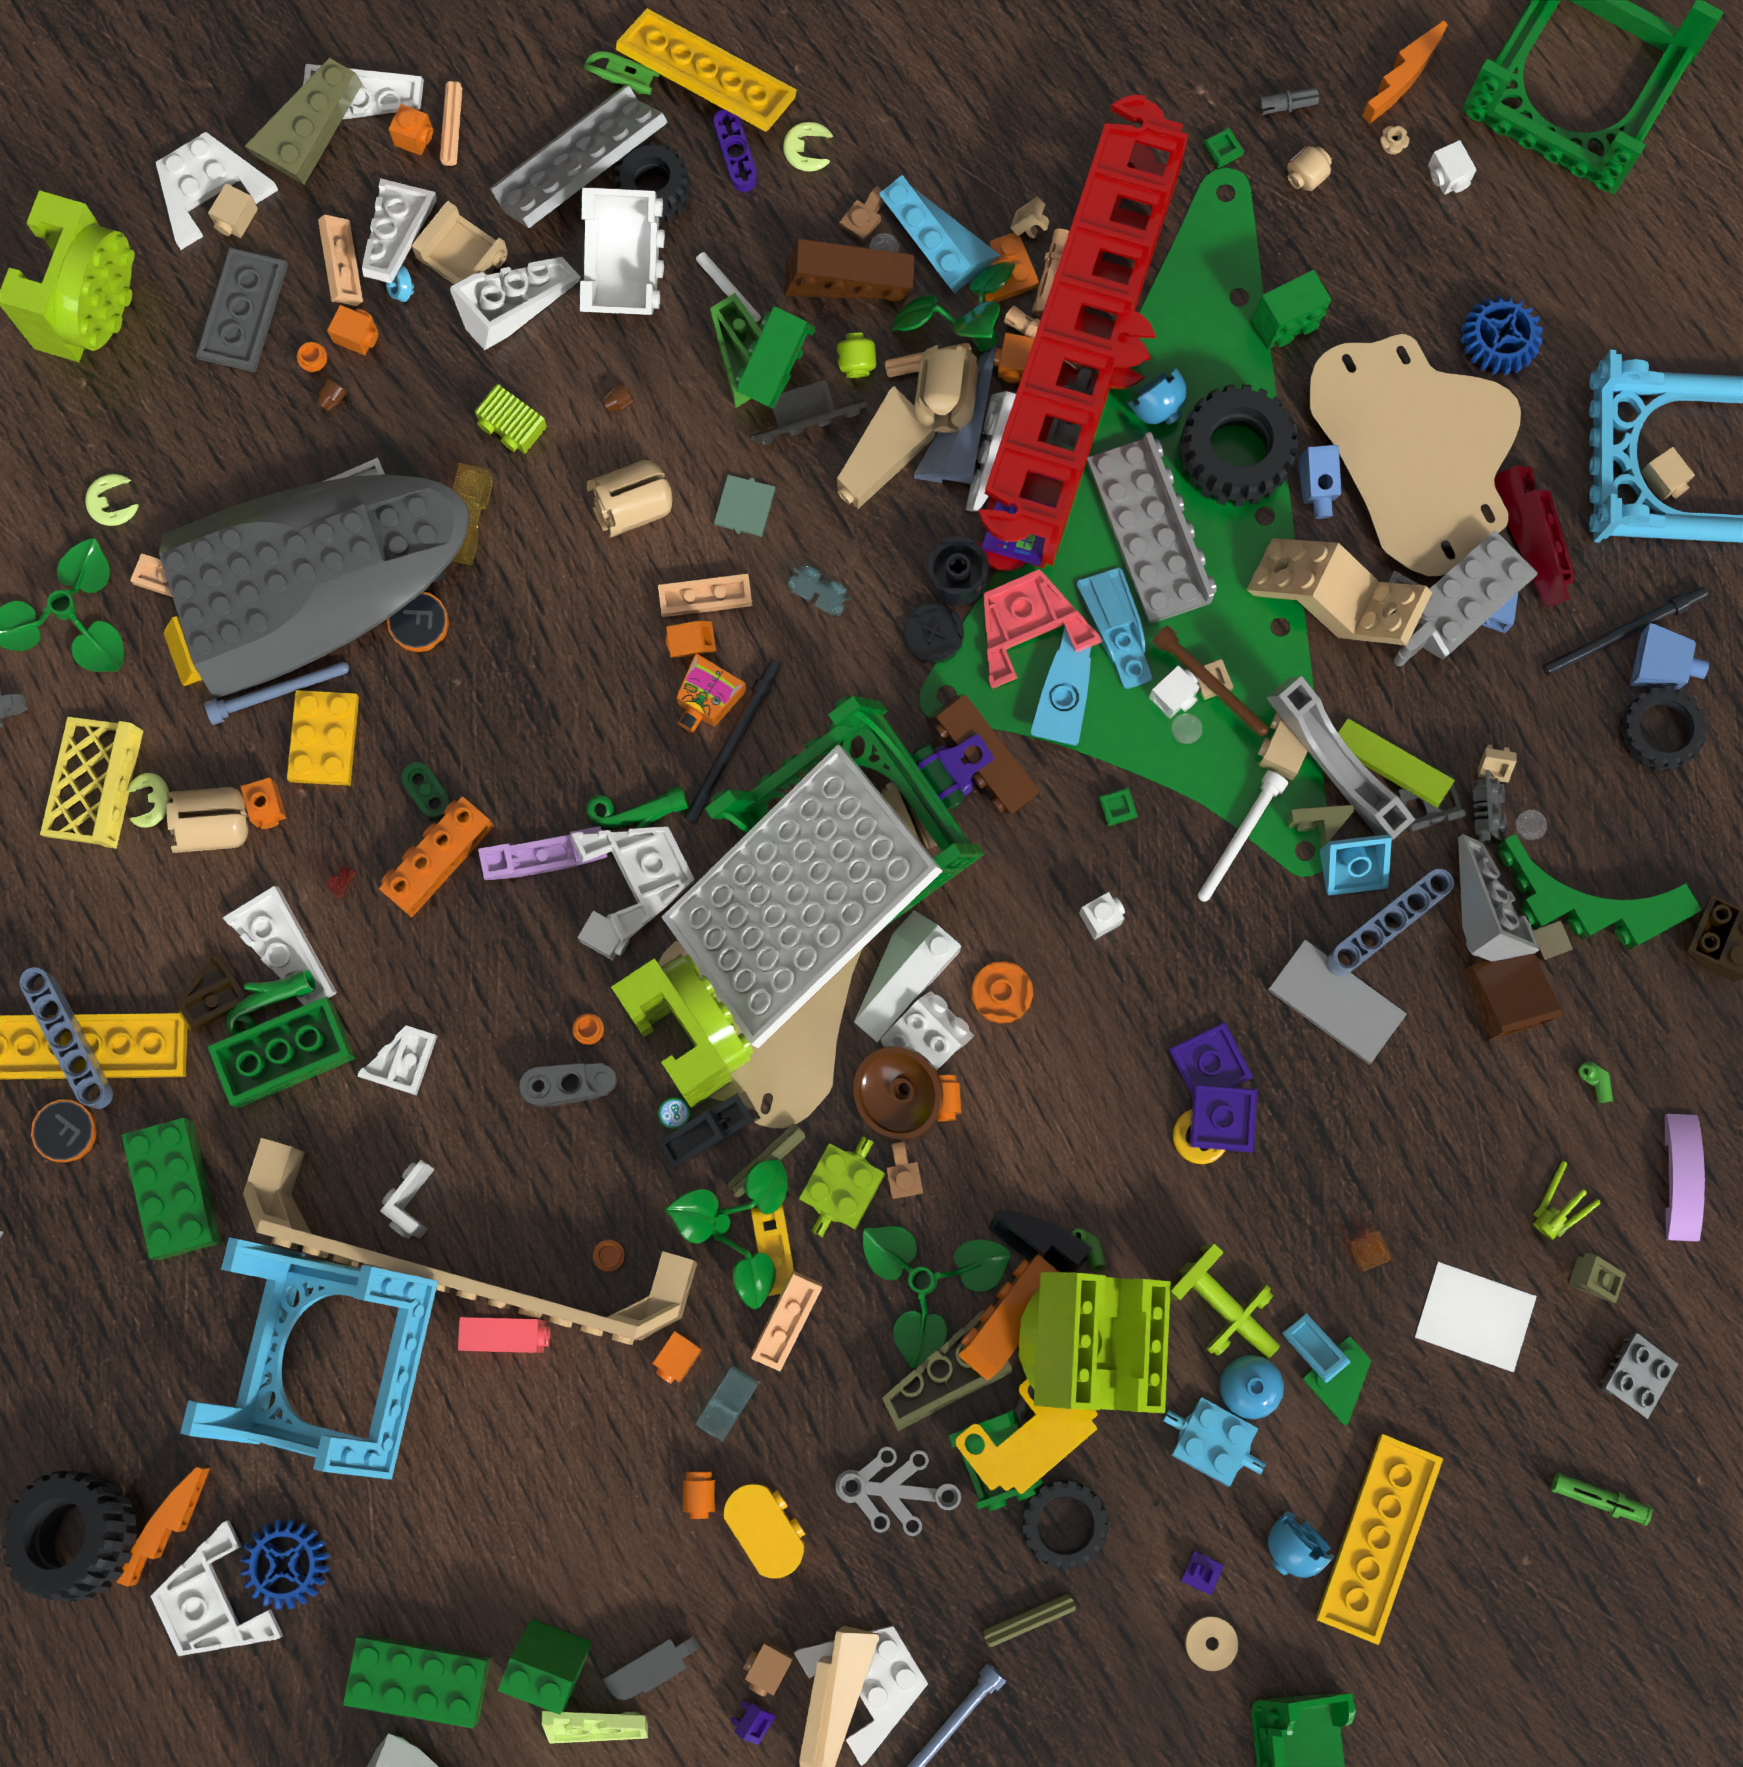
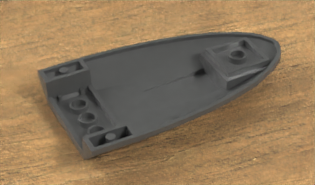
M382 474L346 477L276 492L232 506L162 534L159 556L193 664L213 698L221 700L294 671L355 640L393 616L424 592L451 563L467 536L470 513L466 502L450 487L440 482L420 477Z

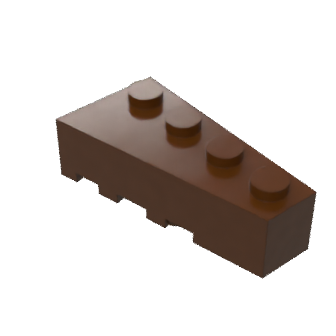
M798 239L785 263L784 296L887 299L889 301L906 300L913 289L914 255Z
M966 694L953 696L926 718L938 736L945 740L950 748L960 745L975 734L980 735L993 755L994 760L974 773L972 780L980 789L985 788L991 796L989 798L990 803L999 813L1004 811L1005 814L1012 815L1040 792ZM970 746L965 750L964 757L960 760L963 764L968 762L971 764L978 763L983 756L982 750L977 746Z

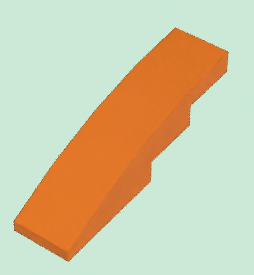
M1442 21L1398 53L1393 65L1394 70L1383 77L1378 89L1379 94L1368 101L1362 116L1369 124L1392 107L1416 81L1429 63L1448 25L1445 21Z
M196 1467L169 1494L150 1518L132 1547L130 1553L133 1554L129 1564H124L122 1568L124 1573L116 1583L127 1587L136 1585L147 1558L157 1559L162 1557L172 1530L175 1532L186 1530L209 1473V1467Z

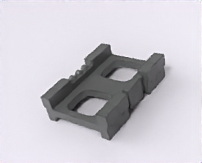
M1454 784L1449 791L1452 793L1455 807L1442 811L1439 807L1436 808L1421 799L1426 810V816L1413 821L1407 828L1409 833L1427 828L1443 820L1447 822L1466 816L1465 809L1462 810ZM1406 789L1399 790L1396 794L1405 807L1407 801L1419 798Z

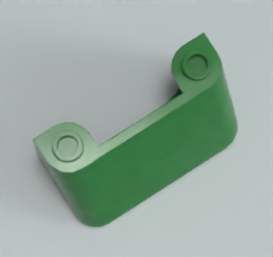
M1337 1692L1255 1701L1251 1709L1256 1766L1345 1767L1340 1727L1349 1726L1353 1722L1356 1713L1353 1694Z

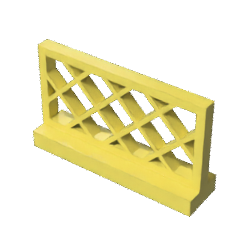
M67 717L40 832L41 836L99 844L104 847L117 849L129 797L127 789L133 779L143 730L130 722L119 721L118 723ZM76 726L85 727L90 735L76 744L73 739ZM108 730L116 731L114 742L105 748L99 737ZM94 741L100 752L87 761L81 750ZM77 754L83 765L69 773L66 768L67 762ZM105 758L108 762V769L98 777L92 766ZM88 771L94 781L80 790L75 779ZM70 783L76 794L63 803L59 797L61 789ZM98 787L102 793L101 799L91 807L85 796ZM81 800L87 811L74 820L67 809ZM63 813L69 824L60 831L52 830L54 819ZM91 817L95 822L92 836L83 835L78 826Z

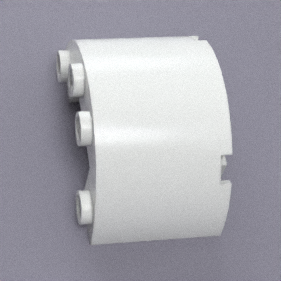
M582 188V219H585L584 281H580V311L652 315L654 309L660 308V291L657 290L658 278H663L664 261L659 260V248H664L665 233L664 230H659V217H662L663 200L662 198H657L655 191Z

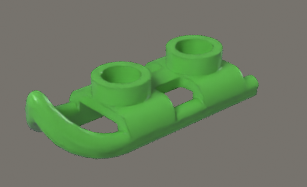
M606 51L593 53L584 64L586 71L601 76V78L609 83L627 85L638 94L650 95L652 91L650 83L653 76L659 77L660 75L642 64ZM600 58L609 59L605 70L591 64ZM626 66L636 69V73L626 72Z

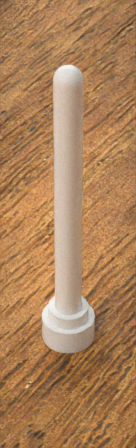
M1267 770L1261 780L1262 786L1260 788L1262 792L1199 891L1198 898L1201 901L1205 902L1210 899L1272 797L1282 794L1287 787L1288 781L1281 775Z

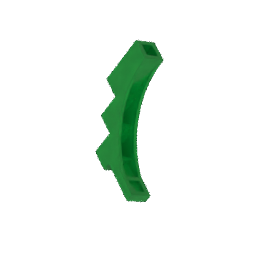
M1516 834L1506 838L1497 845L1501 861L1506 867L1510 866L1515 875L1514 881L1521 893H1526L1528 897L1518 904L1521 908L1519 913L1520 916H1526L1533 930H1537L1566 914L1570 930L1574 935H1579L1581 940L1614 924L1618 940L1631 950L1702 911L1687 884L1650 898L1637 900L1600 898L1574 890L1541 870L1531 861Z

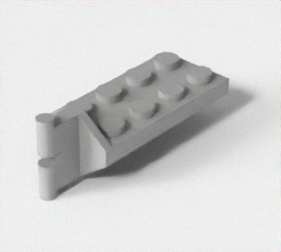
M1496 530L1493 531L1430 588L1432 591L1431 597L1408 644L1403 645L1394 657L1395 665L1403 666L1422 647L1444 660L1534 579L1538 573Z

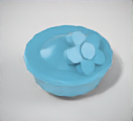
M401 265L393 282H386V288L390 297L401 302L407 301L414 293V285L411 283L410 274L403 265Z

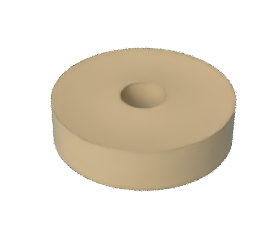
M1204 1616L1195 1620L1189 1626L1185 1635V1649L1189 1658L1198 1667L1208 1671H1218L1230 1665L1236 1657L1238 1638L1233 1627L1225 1620L1216 1616ZM1210 1637H1214L1217 1640V1645L1214 1649L1206 1647V1641Z

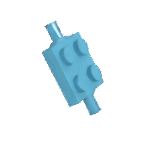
M1202 1397L1198 1399L1192 1413L1186 1418L1170 1411V1409L1165 1414L1163 1422L1179 1430L1178 1442L1171 1454L1176 1459L1227 1487L1231 1486L1237 1471L1243 1465L1259 1475L1263 1472L1264 1469L1262 1468L1266 1466V1462L1249 1454L1251 1443L1258 1430L1257 1427Z

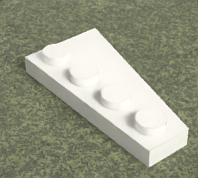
M306 64L303 85L322 65ZM350 69L357 74L362 82V86L343 119L395 113L400 104L416 110L421 108L424 82L422 76Z
M380 178L379 196L376 197L375 215L371 221V234L366 245L362 271L364 277L392 283L437 200L436 194L433 191Z
M271 887L223 917L227 924L232 926L241 935V939L248 946H251L261 957V960L280 977V980L290 977L292 973L304 968L310 971L315 980L316 991L303 997L296 996L304 1006L323 997L330 998L337 993L279 887Z

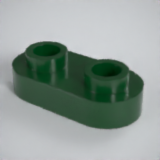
M414 762L407 765L401 776L406 790L426 817L430 819L443 818L445 816L444 810L451 803L450 797L426 764ZM416 776H424L421 784H414ZM434 800L441 801V805L437 809L431 808V803Z

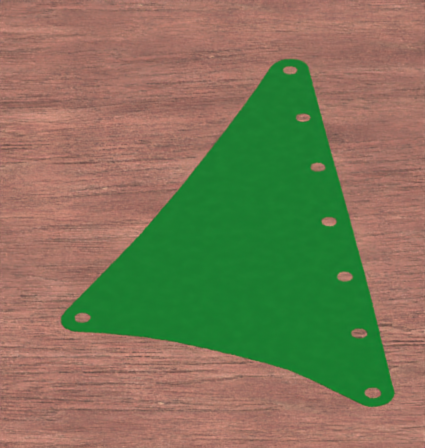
M1231 168L1216 169L1208 174L1200 183L1173 245L1139 312L1151 324L1156 338H1139L1146 346L1151 360H1145L1129 368L1145 378L1132 387L1125 389L1110 388L1088 457L1142 440L1144 434L1148 432L1152 433L1154 440L1158 439L1163 450L1161 459L1164 466H1169L1174 479L1172 487L1175 494L1179 493L1184 503V511H1182L1184 518L1192 523L1195 532L1193 541L1196 548H1201L1206 561V564L1203 565L1207 576H1212L1216 585V592L1211 604L1148 625L1087 464H1085L1053 566L1046 564L1045 569L1025 564L1021 569L1010 572L996 571L981 598L977 600L963 622L964 639L962 647L951 659L935 664L920 691V707L926 716L931 715L943 705L936 696L938 689L945 685L951 686L955 689L957 695L966 694L992 729L1017 733L1059 744L1152 780L1204 805L1237 830L1262 792L1260 788L1262 786L1261 780L1268 770L1259 766L1263 756L1258 755V752L1265 737L1271 739L1275 729L1270 728V725L1277 711L1266 697L1285 680L1296 676H1302L1314 691L1304 606L1297 600L1253 596L1247 591L1253 574L1257 570L1272 538L1295 540L1288 477H1286L1281 487H1277L1274 494L1268 498L1262 496L1261 501L1251 505L1249 500H1245L1243 506L1234 507L1233 501H1227L1225 505L1216 503L1218 498L1212 495L1209 499L1202 496L1201 492L1203 489L1198 486L1194 489L1189 483L1191 475L1183 473L1181 468L1183 460L1179 458L1180 438L1190 411L1194 410L1195 404L1201 398L1206 399L1209 392L1218 389L1222 393L1224 386L1233 384L1235 389H1241L1242 384L1251 385V390L1259 392L1260 388L1268 391L1267 397L1271 399L1275 396L1277 397L1271 349H1267L1250 320L1264 292L1249 180L1242 172ZM1227 184L1234 188L1235 197L1231 201L1223 202L1217 198L1216 190L1220 185ZM1234 289H1244L1248 293L1249 300L1246 305L1239 307L1231 303L1230 293ZM1177 368L1188 390L1186 404L1180 409L1182 416L1169 425L1165 421L1158 424H1148L1140 420L1126 403L1128 399L1132 397L1136 401L1140 397L1137 391L1164 372L1168 377L1171 376V369ZM1227 425L1215 430L1211 435L1210 441L1213 450L1219 458L1230 465L1238 467L1252 466L1261 462L1266 452L1262 440L1247 427ZM1268 507L1274 512L1275 518L1270 525H1260L1256 521L1255 513L1259 508ZM1121 568L1140 618L1145 640L1144 655L1152 675V680L1133 688L1124 689L1115 664L1111 662L1102 643H1098L1091 647L1089 658H1091L1089 684L1079 743L1074 746L1032 736L1031 728L1039 700L1056 652L1060 649L1065 625L1008 648L1006 651L1018 678L992 689L989 683L984 593L1040 569L1094 629L1076 586L1077 581ZM1279 617L1285 618L1290 624L1289 633L1282 637L1273 634L1270 628L1271 622ZM1166 625H1169L1177 632L1176 637L1180 639L1178 643L1203 666L1222 659L1233 685V689L1230 691L1267 725V734L1264 736L1258 735L1218 696L1203 700L1200 690L1195 695L1198 700L1186 712L1180 709L1169 719L1149 696L1152 689L1178 665L1183 670L1189 669L1170 651L1168 653L1164 650L1160 651L1151 642ZM1307 751L1295 778L1290 780L1283 777L1288 781L1287 787L1282 794L1272 797L1248 836V839L1288 871L1300 877L1313 876L1323 870L1319 851L1321 849L1319 826H1316L1315 830L1305 832L1297 831V827L1288 828L1287 815L1292 809L1327 807L1323 769ZM1307 841L1314 846L1315 854L1311 860L1303 861L1296 856L1295 847L1299 842Z

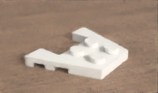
M204 132L156 162L175 242L180 250L203 237L188 212L220 193L225 183L231 186L241 181L256 204L278 191L274 181L207 132Z
M668 826L629 829L626 832L606 830L598 831L596 834H583V832L571 834L570 839L582 863L608 852L613 853L638 903L610 916V921L621 943L631 938L694 883L695 879Z
M230 1520L223 1522L196 1549V1552L151 1595L178 1656L271 1641L283 1636L271 1609L240 1625L213 1569L212 1562L242 1547Z
M893 1625L869 1631L877 1633L879 1640L862 1686L860 1697L874 1720L846 1737L848 1745L861 1766L868 1761L928 1685L927 1680ZM834 1641L794 1651L796 1658L809 1679L815 1676L818 1660L825 1655L832 1657Z

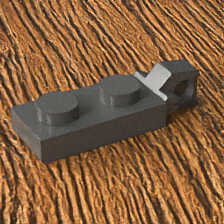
M1081 367L1076 383L1069 381L1068 385H1065L1064 388L1092 396L1094 388L1089 387L1092 380V370ZM1053 418L1046 443L1074 452L1081 431V425Z

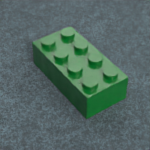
M323 997L207 1047L229 1104L238 1109L356 1059L335 1005L327 997Z
M180 1118L122 1134L149 1259L162 1260L220 1244L221 1239L194 1122L186 1118Z
M362 1634L356 1638L343 1705L474 1728L479 1724L492 1656Z

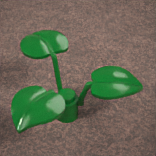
M1009 261L991 265L974 277L970 284V290L973 293H978L980 304L958 320L941 306L935 305L937 298L934 295H925L912 300L898 313L892 325L893 332L895 330L908 331L916 329L926 323L931 318L933 312H938L954 325L953 330L957 335L970 337L978 351L982 352L992 348L998 342V336L993 328L999 315L1000 307L997 302H985L984 298L986 293L996 292L1008 281L1015 268V262Z
M91 538L71 548L60 560L57 567L58 580L63 586L73 587V589L52 592L47 600L48 606L44 608V612L38 620H36L37 615L33 607L25 602L12 601L0 607V647L12 651H26L33 648L41 640V633L37 626L42 625L49 614L52 613L60 620L71 619L81 631L82 635L74 639L71 647L72 656L79 666L93 672H117L121 669L125 653L123 641L118 631L112 625L103 621L94 622L87 630L75 615L76 604L71 596L77 594L79 589L85 593H95L104 588L110 578L109 563L97 540Z
M779 1159L763 1160L750 1168L745 1178V1191L752 1201L747 1204L729 1208L722 1207L718 1210V1200L711 1191L696 1189L679 1196L665 1208L666 1213L674 1221L679 1233L688 1242L702 1243L713 1235L714 1240L723 1242L745 1257V1259L739 1260L734 1265L733 1282L742 1301L752 1309L761 1307L774 1286L776 1278L774 1263L765 1253L758 1252L751 1257V1253L723 1236V1233L729 1229L730 1219L727 1215L730 1213L752 1209L756 1205L762 1214L767 1215L779 1209L786 1197L788 1184L785 1168Z
M886 1226L866 1228L863 1232L864 1253L869 1266L875 1274L883 1279L893 1281L902 1275L905 1268L909 1273V1286L913 1291L919 1293L918 1299L921 1304V1314L916 1311H908L897 1319L894 1326L896 1346L911 1368H918L930 1355L940 1349L947 1339V1326L944 1319L936 1314L927 1315L928 1309L925 1297L926 1294H930L935 1290L937 1280L961 1275L962 1282L968 1289L975 1292H986L993 1289L1001 1281L1011 1257L1010 1251L996 1242L971 1240L959 1246L954 1253V1261L959 1269L934 1273L925 1267L913 1269L908 1264L916 1257L917 1244L913 1235L904 1228Z

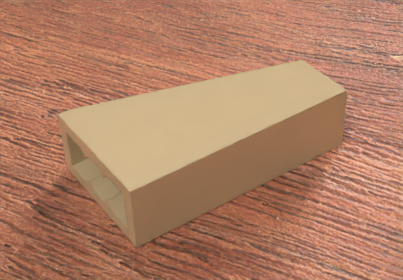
M895 386L888 392L837 478L838 495L845 503H853L858 509L922 451L936 435V432L932 430L933 424L923 426L917 420L914 405Z

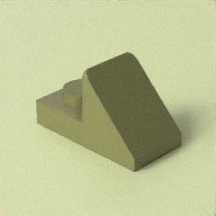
M1354 806L1292 809L1287 815L1288 828L1297 827V831L1305 832L1315 830L1316 826H1319L1322 848L1354 812Z
M1585 1253L1584 1257L1577 1258L1569 1285L1601 1299L1616 1303L1626 1273L1597 1255Z

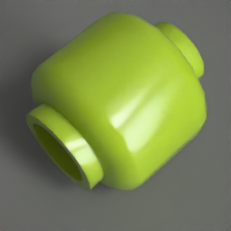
M864 333L846 334V340H842L837 344L838 369L846 373L847 378L867 377L870 375L869 371L875 369V343L871 339L864 338Z

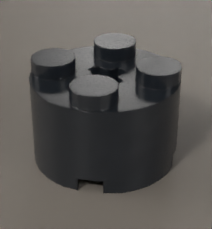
M964 536L949 537L941 541L930 553L927 564L928 582L937 600L949 605L962 606L976 602L981 598L988 583L989 563L987 554L974 540ZM955 569H961V573L956 574Z

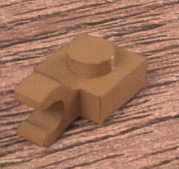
M877 186L872 190L865 204L856 200L840 221V227L862 243L866 241L881 221V216L877 214V211L884 205L885 201L879 195L883 190Z
M904 1142L892 1144L895 1166L886 1168L892 1199L923 1194L918 1162L908 1164Z

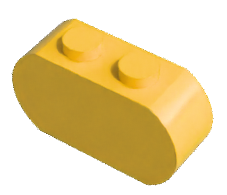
M751 1483L739 1487L731 1494L724 1508V1519L760 1575L768 1578L785 1577L792 1573L802 1560L804 1541L801 1537L805 1535V1532L796 1518L790 1520L783 1509L788 1507L778 1490L772 1493L768 1486Z

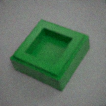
M1229 127L1203 142V147L1217 169L1241 157L1244 152Z
M1129 787L1099 796L1108 827L1138 817Z

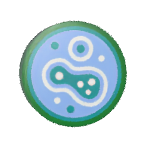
M669 1098L661 1104L658 1115L661 1123L666 1128L677 1130L689 1122L691 1113L685 1101L679 1098Z

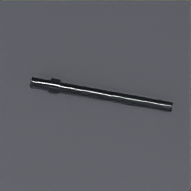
M1702 586L1684 596L1679 594L1669 599L1668 604L1544 664L1543 670L1549 676L1644 629L1649 623L1654 624L1673 614L1677 616L1689 610V606L1707 598L1708 592Z
M770 659L760 679L756 678L750 689L752 694L685 814V820L695 824L762 699L767 698L772 689L770 684L781 666L779 662Z

